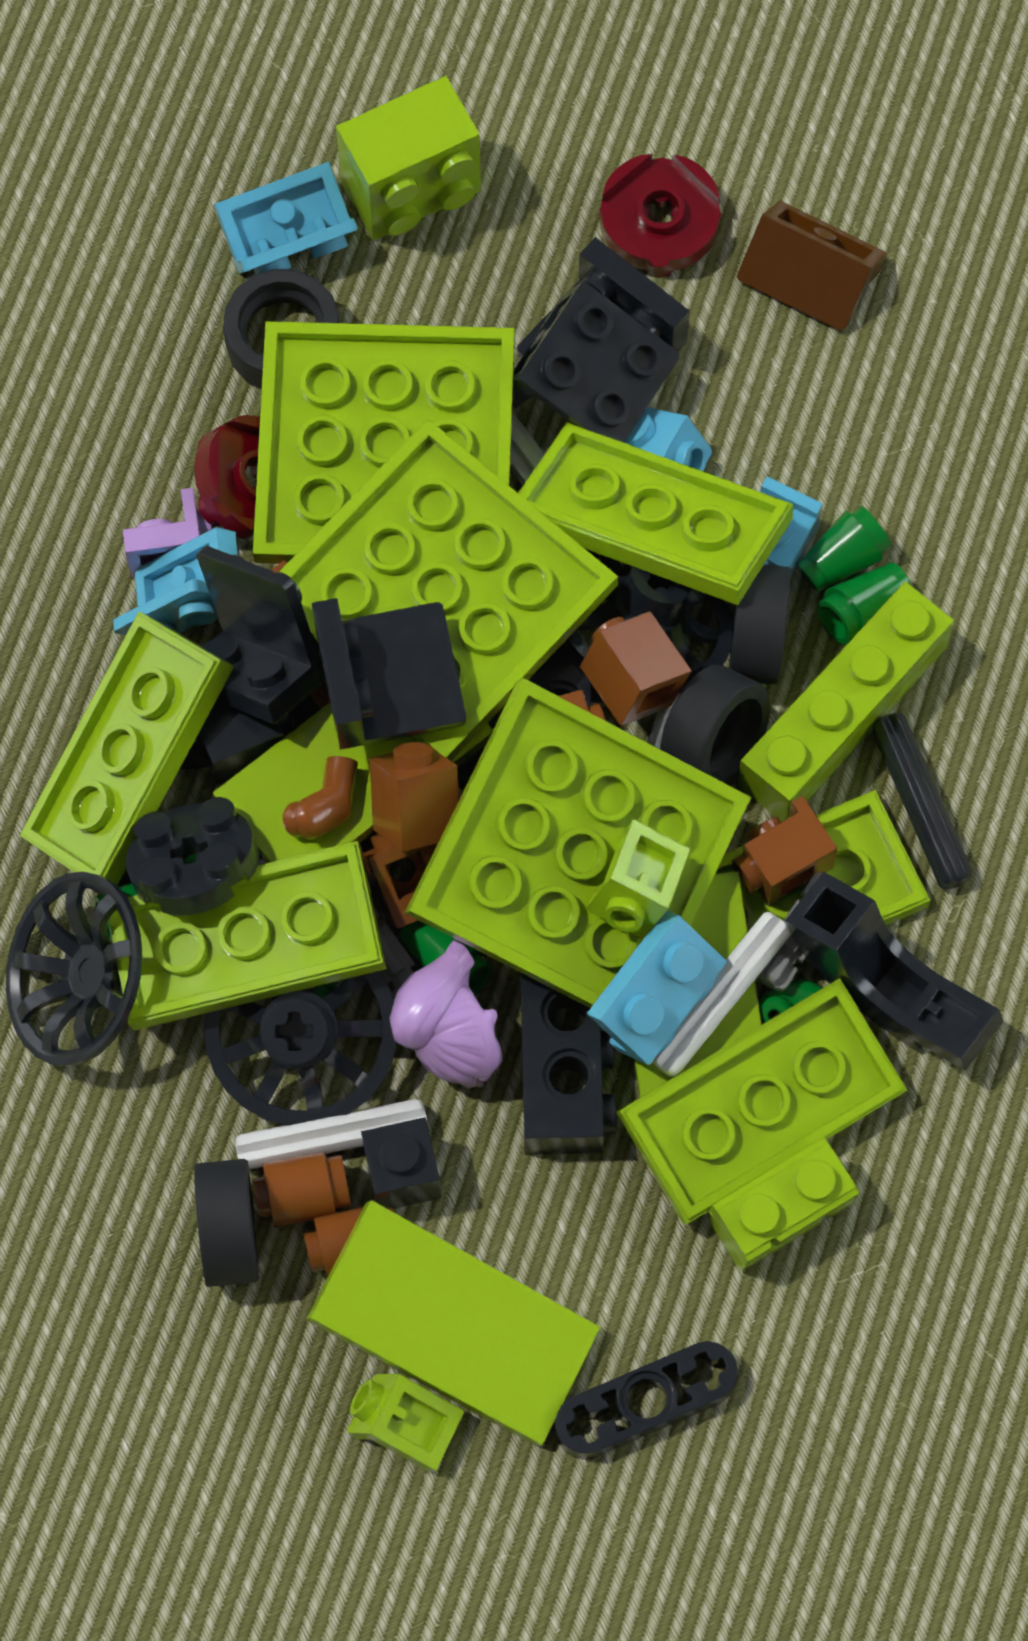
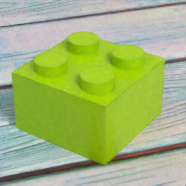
M447 76L441 77L336 126L341 184L373 241L387 234L396 236L406 233L414 228L421 218L441 209L454 210L468 203L475 193L481 191L480 134Z

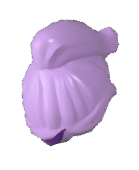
M454 939L443 955L429 965L412 973L399 988L389 1017L394 1041L403 1047L413 1049L421 1063L430 1073L446 1082L459 1083L466 1088L484 1087L493 1076L492 1073L496 1071L502 1062L501 1046L495 1036L497 1011L494 1009L483 1010L469 988L470 969L474 966L475 961L466 946Z

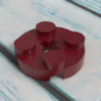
M652 153L639 155L626 161L611 174L605 183L602 194L599 222L603 237L610 249L633 267L642 269L647 275L661 278L670 275L674 270L684 269L696 263L711 249L720 228V197L718 187L710 174L693 160L674 154L672 155V160L666 158L652 159ZM654 203L657 207L662 208L669 203L674 207L671 212V221L656 223L649 220L650 212L647 206Z
M254 415L238 416L203 435L198 442L194 464L195 481L200 494L198 508L203 519L210 525L222 526L226 530L234 531L237 537L248 541H254L256 489L249 484L245 470H247L248 466L251 467L252 476L257 479L260 417Z

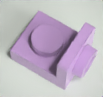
M193 488L181 489L185 521L172 523L166 519H152L142 522L137 528L123 530L125 553L131 578L135 577L134 570L212 529V525L203 519L199 508H197Z

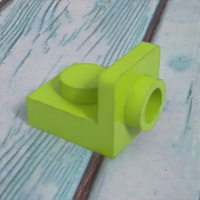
M632 819L622 832L605 880L591 896L587 910L606 920L610 926L617 930L644 938L669 909L690 848Z
M399 1373L375 1374L372 1379L365 1381L360 1386L352 1400L350 1414L354 1417L347 1429V1433L357 1439L373 1440L426 1471H436L465 1411Z

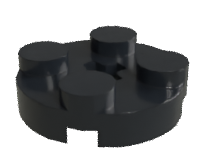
M215 797L204 803L180 806L165 813L151 812L141 817L134 826L136 838L130 845L126 857V868L129 878L141 901L146 905L147 900L158 903L163 913L174 916H186L210 911L233 898L234 893L231 887L239 882L244 874H246L249 882L256 872L259 852L249 823L236 812L233 802L227 798ZM197 854L195 862L184 864L183 860L186 857Z

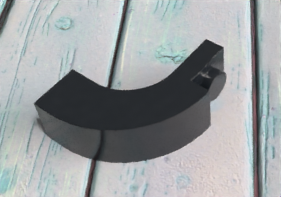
M824 871L785 920L795 943L829 984L840 978L860 1012L917 1052L924 1046L966 1071L1004 1021L997 1007L939 975L912 955L887 928L875 900Z

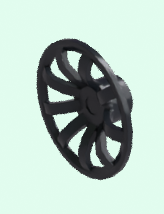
M587 550L595 558H600L601 563L618 576V586L605 598V600L609 601L596 608L565 641L567 647L581 662H583L590 646L583 640L578 630H590L599 627L616 617H623L625 620L650 611L692 670L679 693L698 672L711 665L723 666L733 643V624L729 608L724 600L633 566L629 572L622 567L620 561ZM708 599L715 612L718 626H707L699 623L690 616L687 608L694 607ZM683 632L697 641L717 643L713 654L706 663L697 660L691 654L684 641Z
M82 871L67 873L52 880L37 893L26 907L10 945L6 967V997L9 1014L14 1029L23 1045L36 1058L49 1064L74 1066L86 1063L100 1055L116 1039L124 1027L136 1000L141 980L143 957L141 933L137 917L127 896L117 884L104 876ZM86 888L97 890L105 896L95 908L91 924L87 921L82 906L83 894ZM65 893V910L76 936L65 930L53 918L49 910V905ZM118 910L124 922L128 940L113 943L107 937V922L111 915ZM36 925L55 946L66 953L64 959L25 953L31 933ZM129 958L128 978L123 994L117 961ZM22 969L61 975L60 982L45 986L23 999ZM65 1001L46 1022L41 1038L30 1023L32 1015L50 1004ZM103 1006L114 1012L115 1015L106 1029L95 1039L90 1023L93 1012L98 1007ZM75 1017L73 1028L80 1048L60 1050L58 1049L60 1033L71 1018Z
M380 971L348 978L324 998L315 994L317 987L315 986L271 997L272 1002L268 1004L267 1008L255 1002L225 1008V1010L259 1023L260 1035L223 1049L219 1029L221 1010L205 1013L203 1029L206 1052L212 1069L226 1092L250 1112L263 1119L282 1125H293L333 1116L347 1115L369 1100L383 1083L394 1061L398 1044L394 1041L389 1020L394 1004V996ZM369 983L378 1000L382 1020L337 1021L333 1011ZM382 1037L379 1054L370 1074L334 1047L337 1038ZM266 1050L273 1059L253 1095L238 1081L228 1064ZM322 1060L341 1072L358 1087L344 1099L324 1107L321 1085L315 1066ZM288 1067L298 1069L305 1093L307 1110H289L268 1104Z

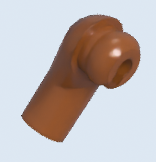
M331 756L326 759L322 789L303 798L300 802L295 801L288 804L283 812V826L291 836H304L307 839L319 838L348 820L352 811L358 762L352 758Z

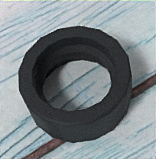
M272 269L253 275L235 289L225 307L223 332L231 364L247 383L262 389L264 356L256 353L250 347L246 337L247 323L254 314L270 305L290 303L310 310L315 315L317 323H340V316L333 295L318 279L298 270Z
M764 564L739 605L735 604L733 643L730 650L729 668L763 684L777 685L780 679L791 569L787 566Z
M711 665L703 669L688 682L674 702L663 728L660 750L732 786L738 780L741 760L766 733L770 715L768 692L761 683L726 666Z
M246 1159L196 1163L194 1165L195 1199L205 1285L207 1287L257 1282L259 1280L258 1253L248 1161Z

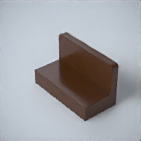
M779 200L762 214L738 271L737 278L739 281L838 330H843L849 325L865 286L879 274L887 252Z

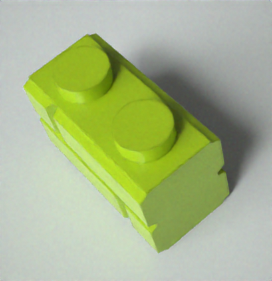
M823 1137L712 1205L706 1217L736 1266L743 1272L818 1226L823 1218L829 1219L852 1205L859 1195V1191L832 1147Z

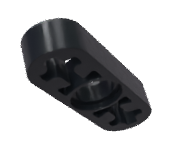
M711 1341L699 1342L575 1395L565 1401L557 1413L555 1427L557 1441L567 1454L578 1459H593L724 1402L734 1390L738 1373L735 1358L726 1347L719 1343ZM705 1358L710 1367L721 1364L725 1371L718 1376L717 1389L709 1390L704 1382H697L684 1388L683 1395L689 1402L680 1406L677 1405L675 1386L665 1372L675 1369L677 1382H680L695 1374L696 1361L698 1359ZM652 1383L663 1391L666 1405L660 1414L652 1418H641L629 1409L627 1395L635 1385ZM611 1395L616 1396L618 1415L628 1429L617 1432L614 1418L597 1427V1440L587 1443L582 1435H575L573 1437L569 1435L567 1430L574 1426V1413L584 1410L589 1419L597 1418L609 1412V1405L604 1398Z

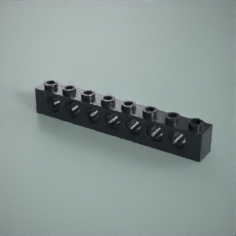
M562 644L528 680L557 696L582 690L587 706H590L591 703H603L602 698L580 668L582 662L571 652L566 644ZM520 972L524 1155L602 1153L603 1133H616L615 1093L602 1094V1070L614 1069V1047L610 1044L611 1036L606 1031H600V1026L587 1015L591 1008ZM570 1008L578 1011L585 1021L579 1028L573 1031H562L555 1028L549 1021V1018L557 1010ZM570 1070L582 1075L587 1084L578 1093L563 1094L552 1086V1078L559 1072Z

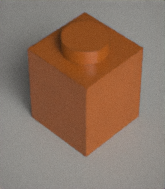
M650 611L625 620L623 617H616L601 625L592 636L593 643L580 665V668L620 726L671 707L692 671Z
M420 742L403 743L393 749V753L369 758L373 830L402 852L439 843L459 802L457 765L430 745Z

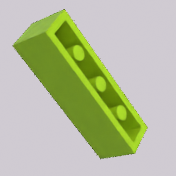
M905 581L743 757L740 762L737 786L773 816L779 817L781 822L787 820L790 815L792 802L801 796L808 801L872 731L874 722L885 716L948 647L954 619Z

